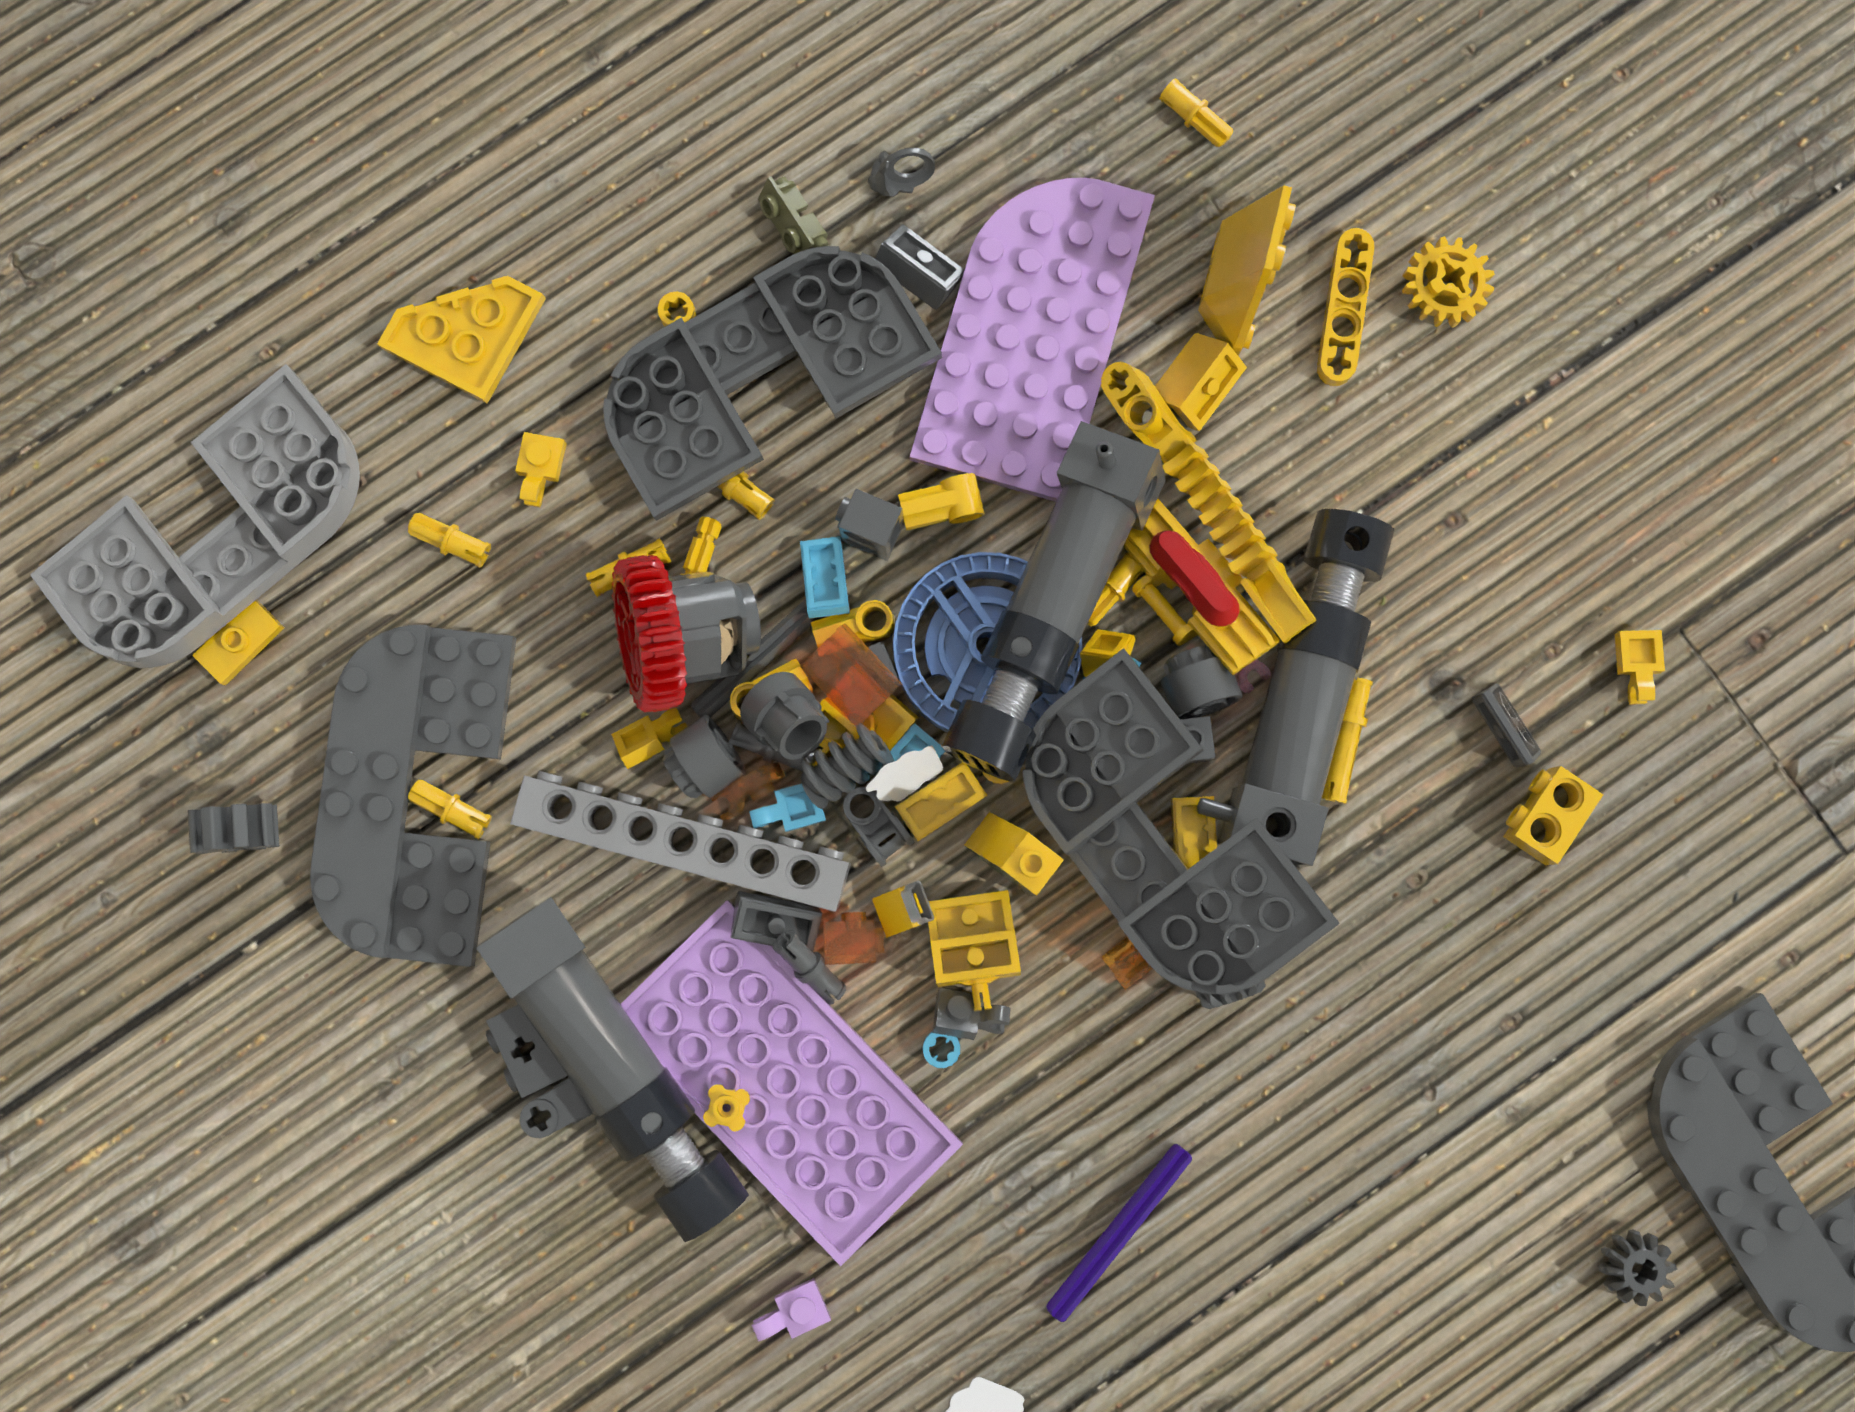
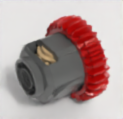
M653 555L627 557V559L619 560L614 566V572L612 573L613 582L611 583L613 594L611 596L614 602V625L617 631L619 655L622 658L626 683L629 684V691L633 696V702L641 711L657 712L678 707L684 701L687 684L738 676L746 667L747 655L759 652L761 646L759 613L753 591L747 582L735 584L731 580L714 575L713 572H698L668 577V571L665 569L664 563L657 556Z

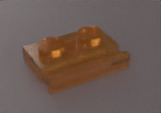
M845 623L840 625L836 629L837 631L800 667L856 726L859 723L863 724L903 684Z

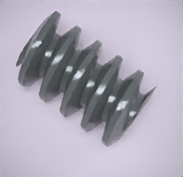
M862 723L856 725L859 735L857 740L848 732L842 734L845 744L844 748H841L834 740L828 743L831 756L828 757L820 749L816 750L814 753L817 765H814L807 758L801 760L804 772L801 774L802 786L811 802L818 808L823 809L827 807L828 800L834 802L840 799L842 791L846 793L853 791L856 783L864 784L869 781L870 774L876 776L883 767V764L886 765L894 762L892 754L882 738L875 731L867 729Z

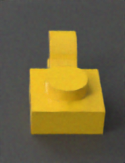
M524 432L515 469L518 475L526 477L522 483L519 499L524 500V505L541 508L546 480L559 481L567 445L564 439Z
M1662 630L1617 632L1614 634L1617 674L1630 675L1627 691L1629 705L1647 704V701H1654L1655 685L1653 674H1660L1665 671Z
M677 708L665 711L659 718L653 721L647 715L611 734L619 756L627 769L645 762L665 750L662 742H670L671 737L688 727L686 723L672 727L683 721Z

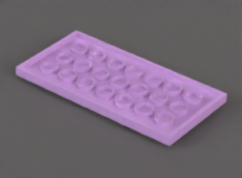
M727 900L621 1003V1006L664 1068L667 1067L695 1108L694 1113L703 1122V1115L709 1109L710 1098L708 1091L712 1086L721 1084L725 1089L735 1091L744 1089L749 1093L750 1102L745 1106L743 1114L745 1125L741 1130L734 1132L728 1126L719 1124L714 1127L708 1126L709 1129L825 1251L842 1266L963 1145V1142L831 1005L807 983L803 984L795 977L794 969L773 950V946L730 937L735 906ZM724 1104L723 1110L729 1112L731 1109L730 1105Z

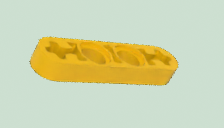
M1351 228L1345 231L1337 241L1333 254L1317 362L1319 378L1330 386H1341L1347 383L1354 375L1358 365L1374 255V240L1366 230L1360 228ZM1351 241L1358 242V249L1364 251H1361L1357 256L1354 267H1347L1350 262L1351 250L1344 247H1348ZM1344 278L1353 279L1359 286V294L1353 298L1343 296L1338 290V282ZM1338 317L1349 319L1353 324L1354 331L1352 335L1348 337L1338 336L1332 329V321ZM1337 347H1345L1341 353L1340 364L1347 367V369H1343L1339 375L1333 374V367L1327 366V364L1331 363L1335 358Z

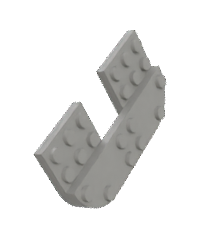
M287 364L191 441V444L239 503L240 507L179 558L136 501L126 495L30 574L72 633L86 647L114 662L129 667L153 668L178 661L199 648L332 537L345 522L354 505L359 488L360 470L355 447L346 432L337 425Z

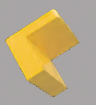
M1195 333L1155 387L1167 405L1174 409L1188 428L1200 432L1247 367L1228 342Z

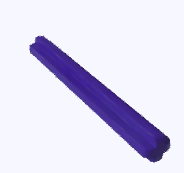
M1174 1144L1171 1146L1047 1303V1311L1060 1322L1067 1320L1191 1163V1154L1180 1145Z

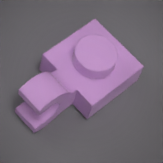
M812 1278L776 1295L775 1301L779 1309L754 1319L752 1327L758 1342L771 1337L787 1327L793 1339L831 1321V1316L817 1283Z

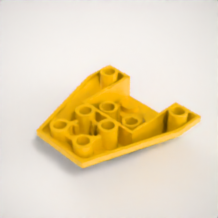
M1283 185L1222 220L1216 235L1198 311L1215 338L1228 342L1238 356L1242 348L1249 349L1255 330V325L1252 322L1266 285H1272L1276 271L1280 270L1286 245H1282L1286 230L1289 231L1296 208V204L1289 203L1292 187Z

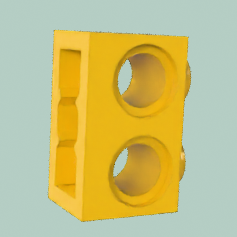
M1562 766L1549 768L1547 771L1542 769L1534 777L1528 788L1532 794L1524 806L1519 804L1510 813L1506 820V825L1509 828L1503 836L1544 865L1559 864L1604 795ZM1558 785L1562 786L1568 794V801L1564 807H1560L1553 797L1554 790ZM1535 820H1539L1545 827V836L1541 842L1536 841L1531 835V825Z

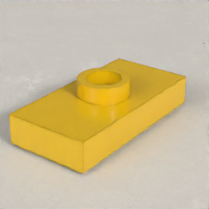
M256 599L209 638L192 656L220 684L226 686L285 627Z
M962 762L895 806V808L919 842L987 797V794L968 765Z
M1214 796L1171 798L1173 847L1175 853L1188 869L1217 848L1216 819L1198 814L1197 806L1201 798L1214 801Z

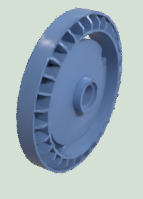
M977 552L961 555L941 563L926 573L911 589L904 600L895 623L892 648L895 671L899 684L909 702L921 716L937 728L948 733L958 711L950 706L953 699L959 703H962L963 700L983 702L984 695H986L987 689L990 688L989 685L993 681L992 678L996 671L988 667L981 660L982 654L978 651L976 642L981 638L991 637L1002 611L1006 610L1014 593L1008 589L996 586L969 588L965 581L979 578L997 579L1017 586L1028 563L1027 561L1003 553ZM951 586H955L958 593L946 599L942 592ZM933 600L939 608L932 617L927 629L925 656L932 677L941 675L950 682V687L944 700H941L927 685L920 672L915 652V635L919 620ZM1082 637L1078 643L1079 648L1058 693H1043L1036 701L1030 704L1029 711H1027L1026 717L1022 722L1032 729L1043 713L1073 688L1081 665L1079 653L1082 651Z

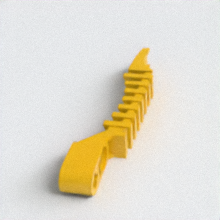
M1114 362L1109 365L1101 377L1103 392L1128 428L1145 445L1159 449L1165 473L1179 479L1175 482L1179 491L1191 496L1187 501L1192 508L1202 512L1198 516L1202 523L1214 529L1209 532L1213 540L1224 544L1218 548L1222 555L1234 560L1227 564L1232 573L1247 577L1241 580L1240 583L1284 643L1292 640V637L1317 620L1292 585L1285 566L1277 560V553L1273 547L1265 543L1266 537L1261 530L1254 527V520L1250 514L1242 510V503L1238 497L1231 494L1230 490L1232 489L1227 481L1219 477L1220 472L1217 467L1207 460L1208 454L1203 448L1195 444L1197 439L1192 432L1186 430L1179 423L1150 378L1143 371L1124 362ZM1152 407V417L1143 425V414Z

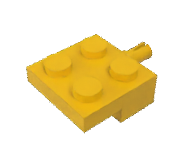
M1009 891L928 901L934 915V920L928 922L937 987L957 984L971 986L974 1011H982L980 994L983 997L984 1010L992 1009L988 984L999 978L1021 975Z

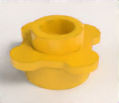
M721 1084L712 1086L708 1091L710 1104L709 1109L703 1115L704 1122L710 1127L719 1124L728 1126L734 1132L741 1130L745 1125L743 1117L745 1106L750 1102L749 1093L744 1089H738L737 1091L725 1089ZM724 1104L730 1105L731 1109L729 1112L723 1110Z

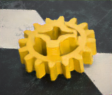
M1445 236L1440 237L1435 247L1429 241L1426 242L1420 249L1421 254L1415 252L1408 261L1412 267H1407L1402 277L1411 282L1404 286L1402 293L1413 294L1414 298L1408 304V307L1412 309L1419 306L1422 309L1419 316L1421 321L1427 318L1428 315L1434 317L1435 327H1439L1444 319H1448L1450 327L1454 328L1460 323L1461 317L1468 323L1476 316L1475 311L1481 312L1486 307L1488 302L1485 298L1489 297L1494 291V287L1486 284V282L1495 274L1493 270L1483 269V265L1489 258L1487 255L1479 258L1474 255L1477 249L1475 243L1468 249L1462 248L1463 241L1461 237H1458L1452 245H1448ZM1425 267L1427 269L1425 274L1428 278V283L1426 286L1423 285V272ZM1471 278L1473 280V292L1468 286L1469 279ZM1449 280H1451V281L1453 282V283H1448L1447 285H1445V284L1443 283V281L1446 282V281H1449Z

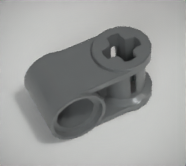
M861 787L847 794L843 803L844 813L859 833L861 841L881 867L887 864L886 859L905 844L911 846L915 843L893 812L890 813L882 800L877 798L874 791L867 792L865 787ZM859 794L868 795L874 801L875 808L873 813L864 819L855 817L850 810L852 799ZM892 833L896 834V836L892 838L890 841H888L886 844H884L881 847L879 846V843L886 839L888 836H890Z
M568 1078L555 1085L551 1091L526 1104L520 1113L519 1121L522 1130L532 1138H543L571 1123L575 1124L592 1115L593 1112ZM538 1109L540 1111L548 1109L551 1113V1117L546 1121L548 1127L543 1122L538 1124L534 1122L533 1117L537 1115Z

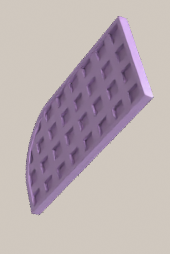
M1066 178L1037 185L1020 193L991 216L977 234L970 250L941 348L942 359L938 360L910 453V461L956 474L973 473L976 475L977 480L1057 502L1062 491L1057 471L1080 422L1083 421L1090 424L1101 385V377L1106 368L1155 195L1098 179Z

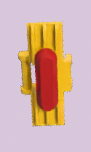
M1157 498L1143 531L1132 528L1124 544V548L1146 573L1145 576L1133 585L1131 590L1137 597L1142 596L1174 634L1172 639L1178 646L1185 644L1198 635L1215 656L1220 659L1227 670L1234 675L1280 643V639L1241 595L1245 590L1240 583L1243 578L1241 575L1232 573L1227 565L1229 564L1228 560L1209 538L1198 545ZM1164 583L1171 590L1178 586L1193 605V617L1188 620L1187 624L1156 588L1157 586Z

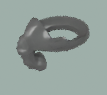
M904 148L890 155L883 151L872 166L868 183L872 190L879 192L883 196L894 197L899 191L902 193H912L914 187L923 184L934 174L935 161L929 152L920 148ZM907 156L920 157L925 162L921 169L913 173H900L894 169L895 163Z

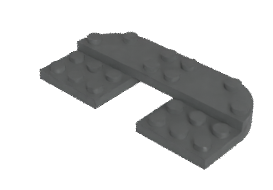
M839 246L816 247L798 252L754 276V284L685 323L680 318L646 337L621 358L611 374L612 382L608 390L607 399L604 398L603 413L605 427L613 448L656 521L764 460L727 395L798 355L836 419L942 359L941 350L901 284L887 267L863 252L859 255L842 251Z
M428 625L401 626L385 631L366 642L356 651L344 667L333 699L312 853L310 883L313 900L321 919L334 936L350 948L378 958H393L467 967L475 966L491 842L404 833L409 801L408 794L411 786L415 751L501 760L516 637L433 628Z
M1124 648L1054 702L1039 718L1033 728L1036 737L1026 756L1025 770H1023L1024 784L1029 802L1040 821L1064 853L1070 856L1118 920V925L1142 957L1166 980L1181 988L1206 994L1239 992L1260 984L1271 977L1272 974L1340 924L1257 817L1188 869L1137 802L1199 755L1204 749Z
M1755 993L1682 1038L1661 1059L1653 1075L1656 1080L1652 1099L1647 1101L1651 1133L1663 1158L1682 1188L1692 1194L1734 1261L1731 1264L1732 1268L1766 1318L1787 1334L1811 1346L1834 1352H1854L1855 1187L1814 1213L1809 1214L1766 1146L1833 1103L1762 993Z

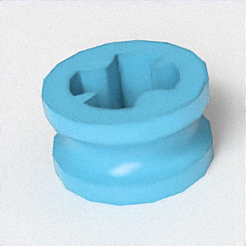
M929 1033L923 1043V1054L926 1061L936 1068L952 1066L960 1055L958 1037ZM937 1037H946L945 1042L948 1043L951 1040L954 1045V1050H950L947 1053V1059L938 1060V1054L932 1056L929 1051V1047L936 1045Z

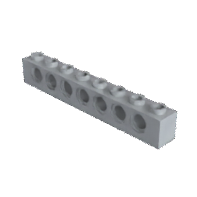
M538 771L537 778L524 775L511 819V825L834 912L839 910L851 863L842 861L843 852L820 846L818 854L802 850L804 842L788 837L779 836L778 843L763 840V831L739 825L738 831L733 832L721 828L723 823L721 819L699 814L696 822L681 818L683 809L659 803L657 811L641 807L643 799L619 792L617 800L601 796L603 788L591 784L578 782L577 789L562 786L563 777L542 771ZM567 796L572 803L571 813L566 818L559 819L554 813V804L560 797ZM608 807L612 812V823L608 828L599 830L593 821L594 814L599 808ZM647 817L652 822L653 832L647 840L639 841L634 836L633 827L637 820ZM682 828L689 829L694 838L691 848L685 852H679L673 844L675 833ZM721 839L730 840L734 846L733 857L725 863L718 862L713 855V847ZM760 850H769L775 858L773 869L766 874L758 873L753 866V858ZM803 860L810 861L816 871L813 881L806 885L797 883L793 877L795 865Z

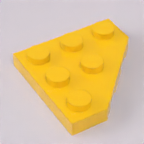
M503 276L491 280V284L471 290L467 287L438 296L435 301L418 306L411 304L396 309L377 345L388 353L488 404L546 298L537 290L509 276Z

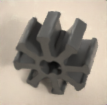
M272 803L248 806L247 804H232L231 807L210 806L202 807L199 810H188L190 853L237 852L238 850H262L280 846L277 805H272Z

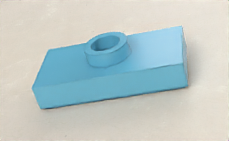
M841 536L800 541L809 619L849 614L850 609Z

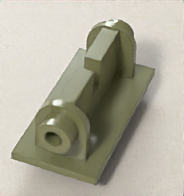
M772 176L768 177L758 200L764 215L772 220L781 234L785 248L789 252L796 254L807 249L828 246L829 243L826 240L828 234L814 213L811 212L802 217L798 214L806 210L808 204L794 181H788L785 176L774 181Z

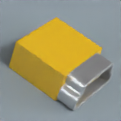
M915 881L872 898L886 938L934 920L933 912L920 881Z

